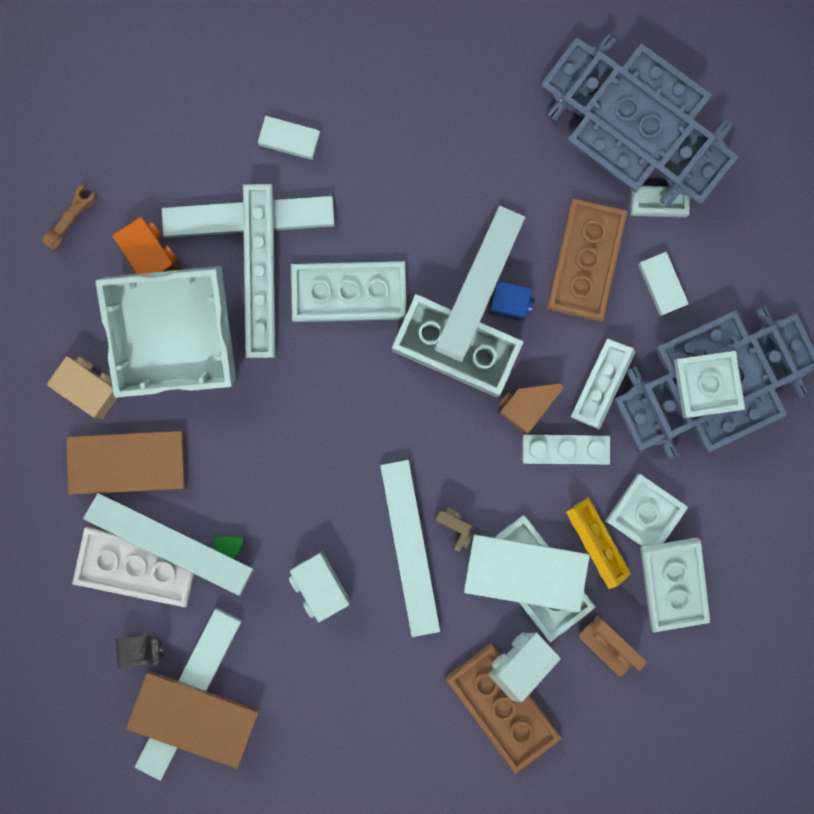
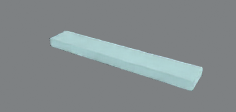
M243 184L246 358H276L273 185Z
M332 196L273 200L274 231L335 226ZM243 202L162 208L163 236L165 238L244 233Z
M499 205L437 342L435 351L460 362L463 361L525 216Z
M409 460L380 465L411 636L416 637L440 632Z
M97 493L83 518L238 596H241L253 572L252 568Z
M216 608L179 681L207 691L242 620ZM149 738L134 768L161 781L178 748Z

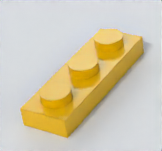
M590 499L581 500L566 511L608 589L617 587L631 572Z

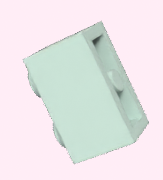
M323 551L290 570L292 576L289 577V581L297 593L301 591L306 600L303 605L310 618L315 617L318 623L350 605L351 600Z
M521 633L512 642L513 648L507 655L502 654L493 662L492 667L494 669L488 674L512 701L523 702L561 659L538 633Z

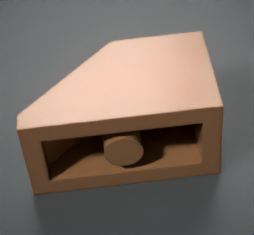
M561 384L520 388L513 394L508 391L498 404L502 407L498 414L524 434H528L564 387Z

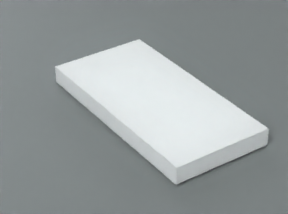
M85 527L72 584L186 608L190 598L194 574L106 530Z

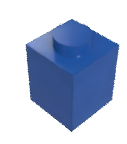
M497 281L489 313L522 321L526 314L531 315L535 298L530 297L532 289Z

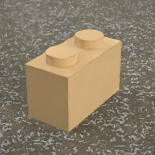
M66 356L46 385L93 418L103 419L117 400V398H114L111 376L104 372L101 375L97 374L92 370L94 365L81 356L77 359Z

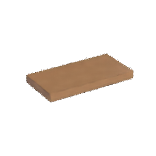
M574 198L571 199L546 310L603 322L627 210Z
M184 431L66 437L68 495L186 488Z
M490 643L448 674L445 679L513 772L517 774L562 740V738L530 694L523 702L512 701L488 675L494 669L492 667L493 662L500 656L494 645Z
M148 671L126 729L238 769L259 710Z

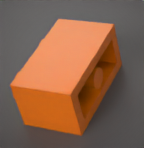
M139 217L112 235L137 274L179 270L175 264V261L178 260L176 254L169 245L163 246L159 240L163 235L153 221L148 223L145 219Z

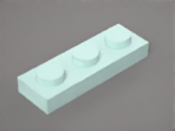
M609 339L606 340L571 415L573 419L600 429L636 352L634 348Z
M522 435V464L610 465V436Z

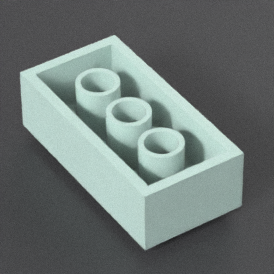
M415 294L392 346V352L494 397H499L524 341L479 322L463 361L455 360L434 350L452 310Z

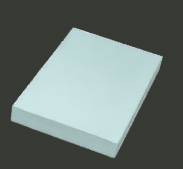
M697 537L640 547L650 628L653 633L710 623L701 540Z

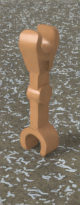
M80 185L76 189L71 207L63 213L62 219L53 230H49L43 236L42 242L52 250L59 248L63 241L62 236L76 222L78 215L96 202L97 194L95 192H92L89 198L82 199L83 194L87 191L85 185Z

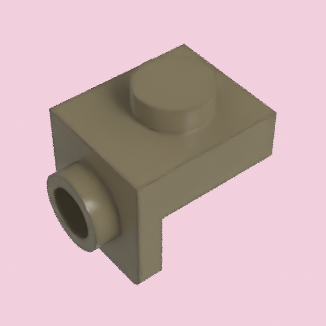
M447 507L446 511L439 509L435 521L459 532L453 549L459 552L462 546L467 548L474 532L470 531L472 525L461 519L462 513L450 507Z

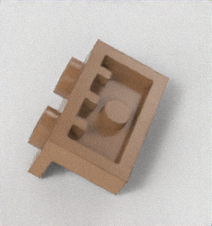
M598 615L578 635L620 677L632 665L640 671L647 664Z

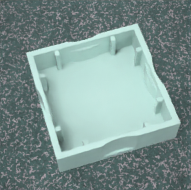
M222 266L108 276L95 280L102 323L108 338V362L114 398L157 394L172 389L192 391L232 387L236 381Z

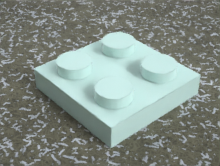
M736 351L674 360L683 418L745 410Z
M637 474L605 521L642 547L662 544L666 541L688 507L641 474Z

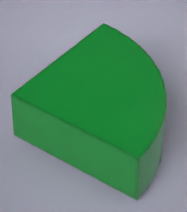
M215 536L214 550L233 559L243 548L245 537Z

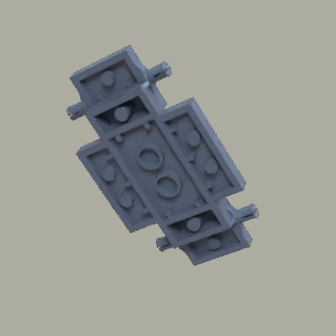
M610 34L606 35L598 48L589 46L576 37L541 83V88L551 94L556 101L546 116L556 123L563 111L567 109L583 118L582 122L569 137L568 142L637 193L654 171L665 179L670 186L660 199V202L664 204L668 197L672 195L665 206L670 207L679 194L688 196L698 205H701L739 157L728 149L723 141V138L733 128L731 123L721 132L728 122L723 119L712 133L694 120L712 97V94L642 43L626 64L621 67L607 56V53L617 42L614 37L611 39Z
M767 305L755 310L762 326L755 333L748 335L737 311H732L656 347L655 350L667 373L666 375L655 380L644 381L637 366L627 370L626 372L633 387L627 393L614 398L613 401L637 451H642L652 445H662L668 460L673 459L680 454L672 439L678 434L693 428L704 452L709 453L787 416L775 389L784 384L791 383L798 399L810 394L802 378L814 369V347L797 313L784 319L773 320ZM736 351L745 410L683 418L674 360Z

